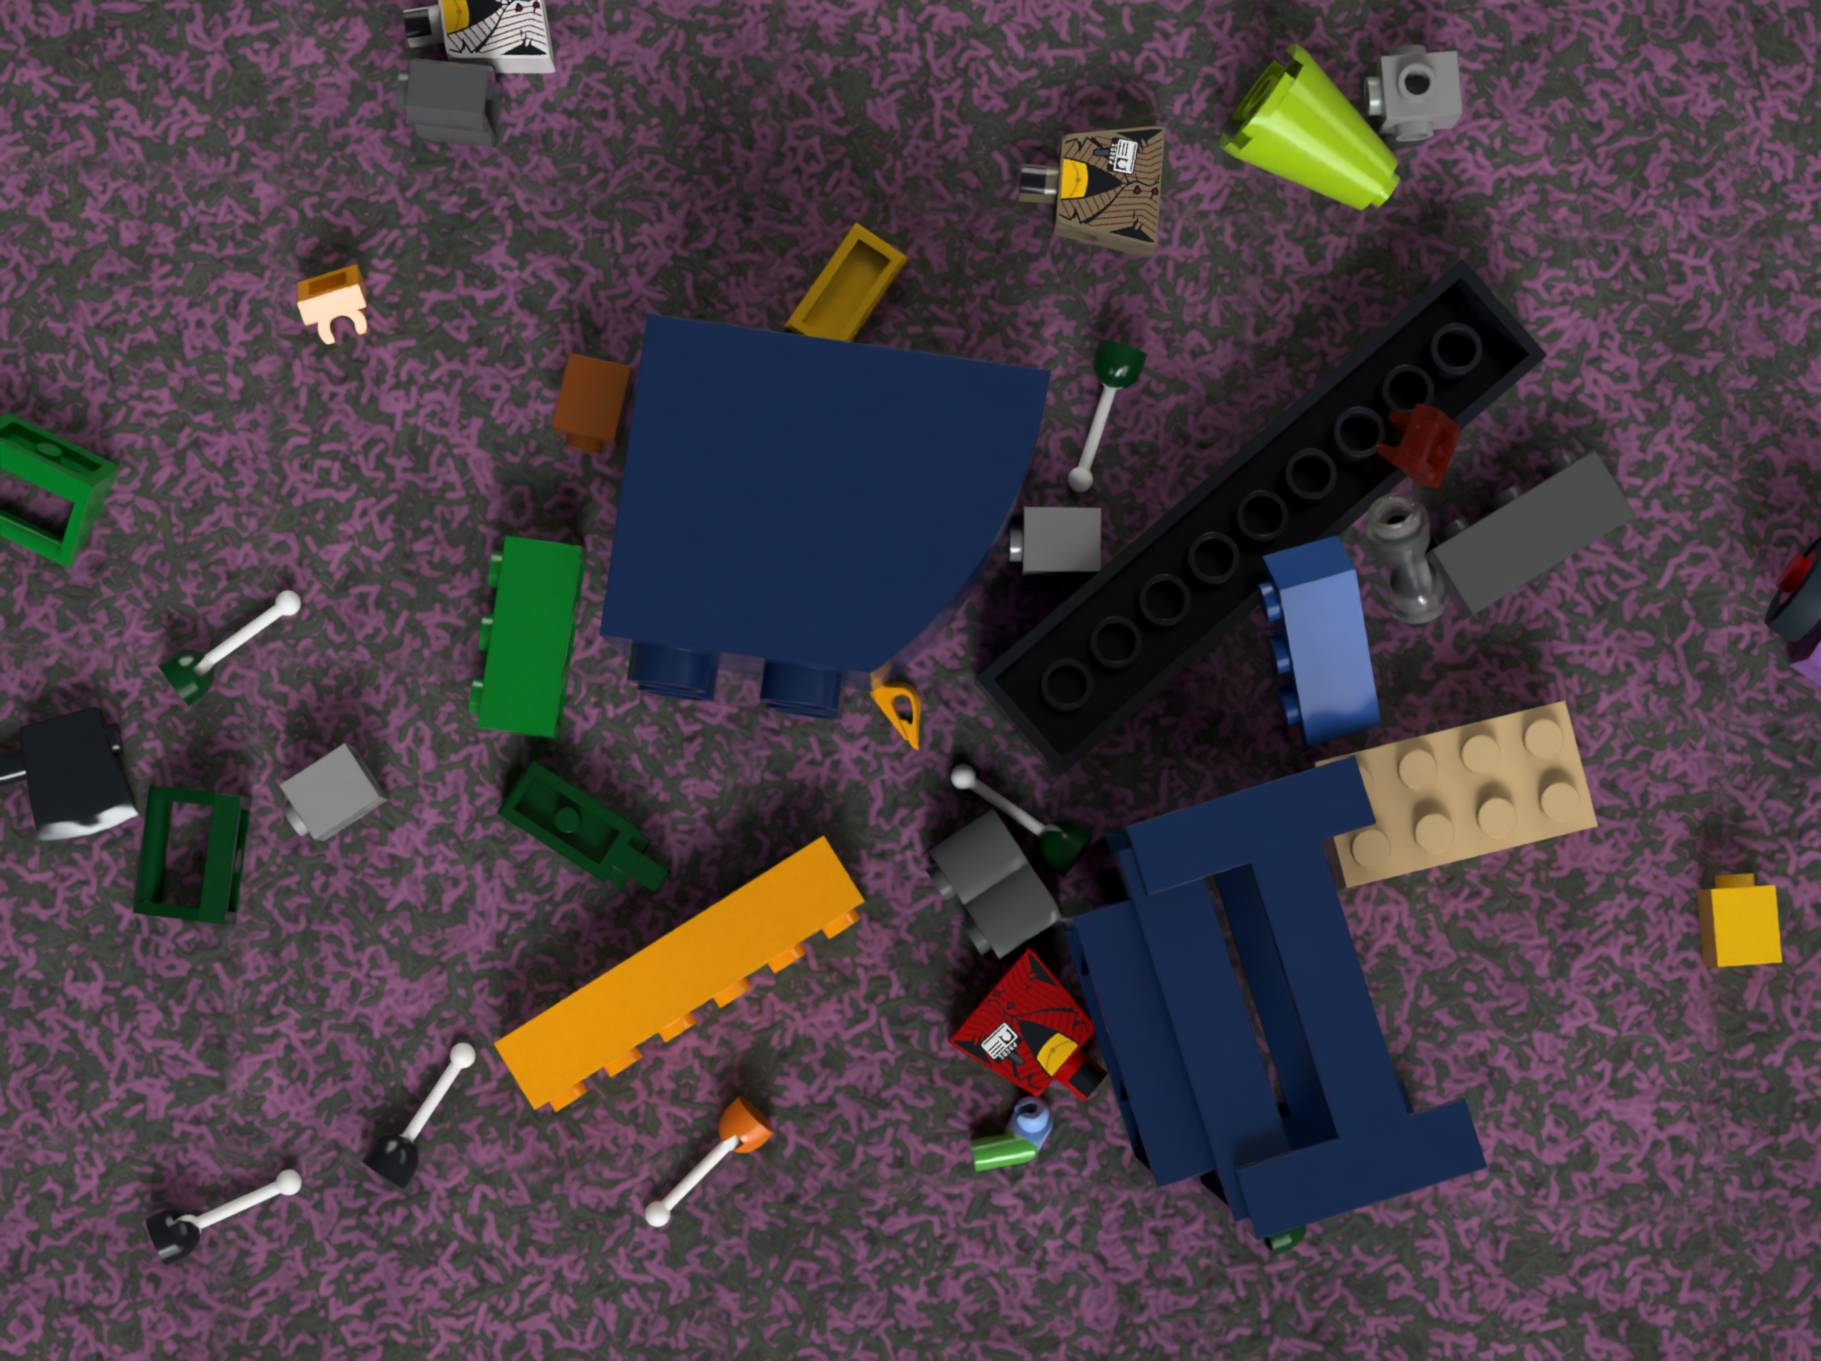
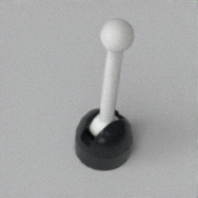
M458 1043L451 1049L450 1064L404 1133L386 1135L377 1140L362 1159L365 1165L402 1189L406 1188L416 1173L419 1162L418 1152L413 1141L460 1070L473 1064L476 1054L470 1044Z
M288 1169L282 1171L277 1176L275 1182L198 1217H195L186 1210L170 1209L146 1218L147 1229L159 1257L166 1266L185 1258L197 1247L200 1241L201 1229L280 1193L293 1195L301 1188L302 1179L299 1173Z

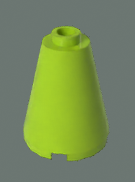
M1297 43L1291 44L1285 51L1293 59L1285 67L1274 60L1264 71L1231 118L1232 120H1245L1238 130L1234 140L1223 133L1219 148L1230 156L1357 210H1363L1370 203L1380 207L1399 183L1400 176L1394 172L1398 164V158L1311 55Z

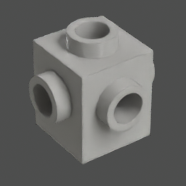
M1404 45L1392 48L1388 51V56L1380 57L1372 72V77L1364 79L1365 111L1367 116L1376 115L1377 134L1395 133L1397 141H1418L1432 137L1434 135L1433 130L1452 129L1463 114L1457 51L1426 53V47L1423 45Z

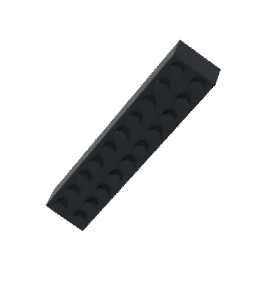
M1461 259L975 677L974 684L1055 778L1058 779L1260 604L1257 585L1267 582L1262 556L1341 535L1532 370L1547 354L1466 262Z

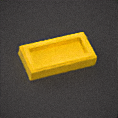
M855 223L785 324V329L798 335L853 342L908 262V257L858 223Z

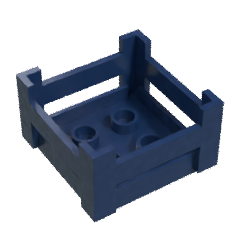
M1355 755L1122 828L1120 832L1102 837L1107 856L1096 859L1109 903L1059 918L1138 1169L1157 1188L1196 1176L1200 1192L1234 1222L1245 1219L1250 1234L1257 1241L1487 1168L1465 1098L1461 1097L1414 1112L1404 1080L1397 1081L1323 851L1322 840L1376 824ZM1210 875L1214 877L1289 1113L1287 1116L1280 1117L1204 877Z

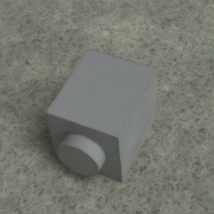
M1024 507L1022 523H1010L1009 561H1021V577L1092 578L1101 570V508Z
M346 743L279 785L288 798L286 802L281 804V808L290 824L300 836L310 832L314 840L321 841L327 840L388 800V797L355 746Z

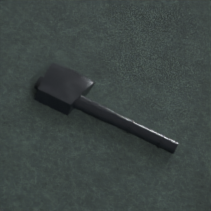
M91 707L21 726L22 748L0 754V787L27 780L34 822L40 842L66 840L91 835L117 826L139 815L132 790L119 754L124 753L119 728L116 723L107 725L101 708Z

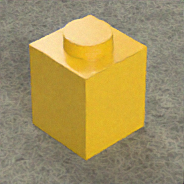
M1754 873L1714 876L1715 889L1697 890L1703 966L1724 967L1782 963L1775 885L1755 886Z

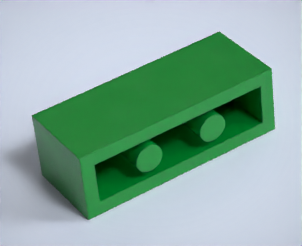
M505 535L503 551H493L489 567L488 586L489 588L497 589L494 614L484 613L479 633V650L488 652L484 677H474L469 700V713L478 715V727L484 730L560 740L587 552L582 546Z

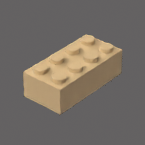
M1566 701L1306 765V769L1309 770L1355 755L1376 820V824L1325 839L1337 889L1350 888L1598 826Z

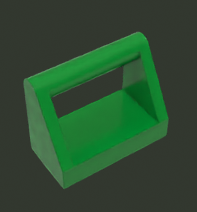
M7 412L0 417V468L73 502L74 506L64 538L0 508V536L71 569L116 480L120 466Z

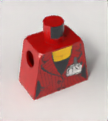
M1029 948L1022 952L948 1039V1042L956 1049L1036 1097L1056 1078L1084 1102L1108 1074L1103 1067L1080 1049L1095 1031L1093 1023L1040 958Z

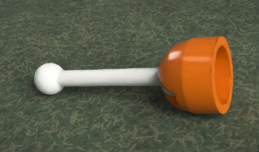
M738 1096L725 1109L719 1119L717 1128L721 1142L662 1201H653L646 1207L645 1218L650 1225L655 1227L665 1225L670 1219V1210L729 1151L750 1153L761 1147L775 1133L771 1123L748 1100Z

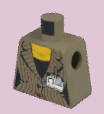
M1149 126L1073 133L1062 136L1058 166L1021 163L1018 202L1055 204L1054 235L1142 257H1152L1157 245L1165 127Z

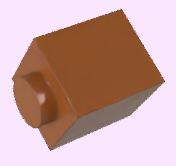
M569 352L551 426L558 436L566 437L565 448L595 456H601L603 446L619 449L636 380L632 367Z

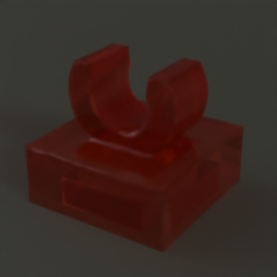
M1416 403L1412 416L1403 411L1391 412L1388 420L1397 428L1406 430L1401 444L1396 447L1378 444L1377 453L1390 464L1397 466L1415 483L1439 489L1462 429L1442 410Z

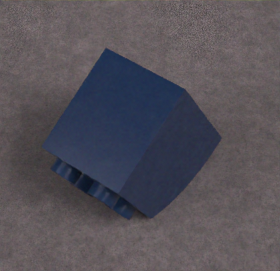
M647 313L599 634L622 657L630 658L627 681L638 684L637 690L644 693L686 700L714 702L718 670L763 676L759 700L766 702L765 709L792 715L841 720L846 688L873 692L891 680L919 656L954 618L987 571L1010 526L1029 472L1040 430L1051 370Z

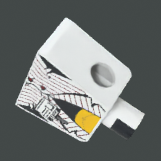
M438 0L439 5L403 11L405 30L410 48L445 43L449 62L491 66L494 73L556 72L545 0Z

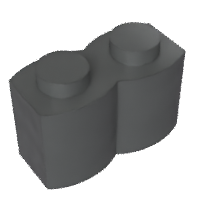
M412 58L409 71L400 70L396 87L397 109L405 110L406 123L415 125L416 134L419 139L497 147L503 92L500 83L495 82V74L491 66Z
M994 809L929 850V854L935 863L925 870L945 901L957 895L971 916L960 924L980 955L992 949L997 958L1001 959L1059 921V918L1064 917Z

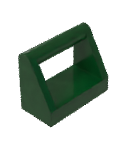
M149 786L132 913L236 925L252 798ZM173 802L213 806L200 908L160 903Z

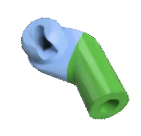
M1034 1095L1022 1097L1016 1103L1015 1111L1002 1134L970 1140L976 1172L1029 1162L1037 1156L1053 1125V1113L1042 1097Z

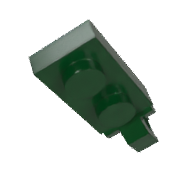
M531 759L496 812L604 883L608 881L620 889L628 876H630L651 891L658 893L671 873L670 870L643 854L652 840L640 833V828L533 759Z

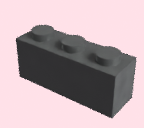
M1570 450L1539 470L1545 480L1544 482L1526 493L1516 483L1485 503L1491 512L1490 515L1472 526L1462 516L1431 536L1437 547L1423 557L1463 620L1491 605L1636 516L1596 450L1580 460Z

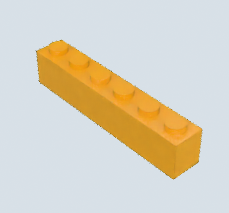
M823 835L494 1043V1046L533 1109L536 1110L550 1102L554 1111L557 1112L589 1092L583 1080L604 1067L611 1078L643 1058L637 1046L659 1033L666 1043L698 1023L692 1011L713 998L718 1007L722 1008L752 989L746 977L768 964L775 974L807 954L801 945V942L821 929L827 938L831 939L861 920L855 908L866 901Z

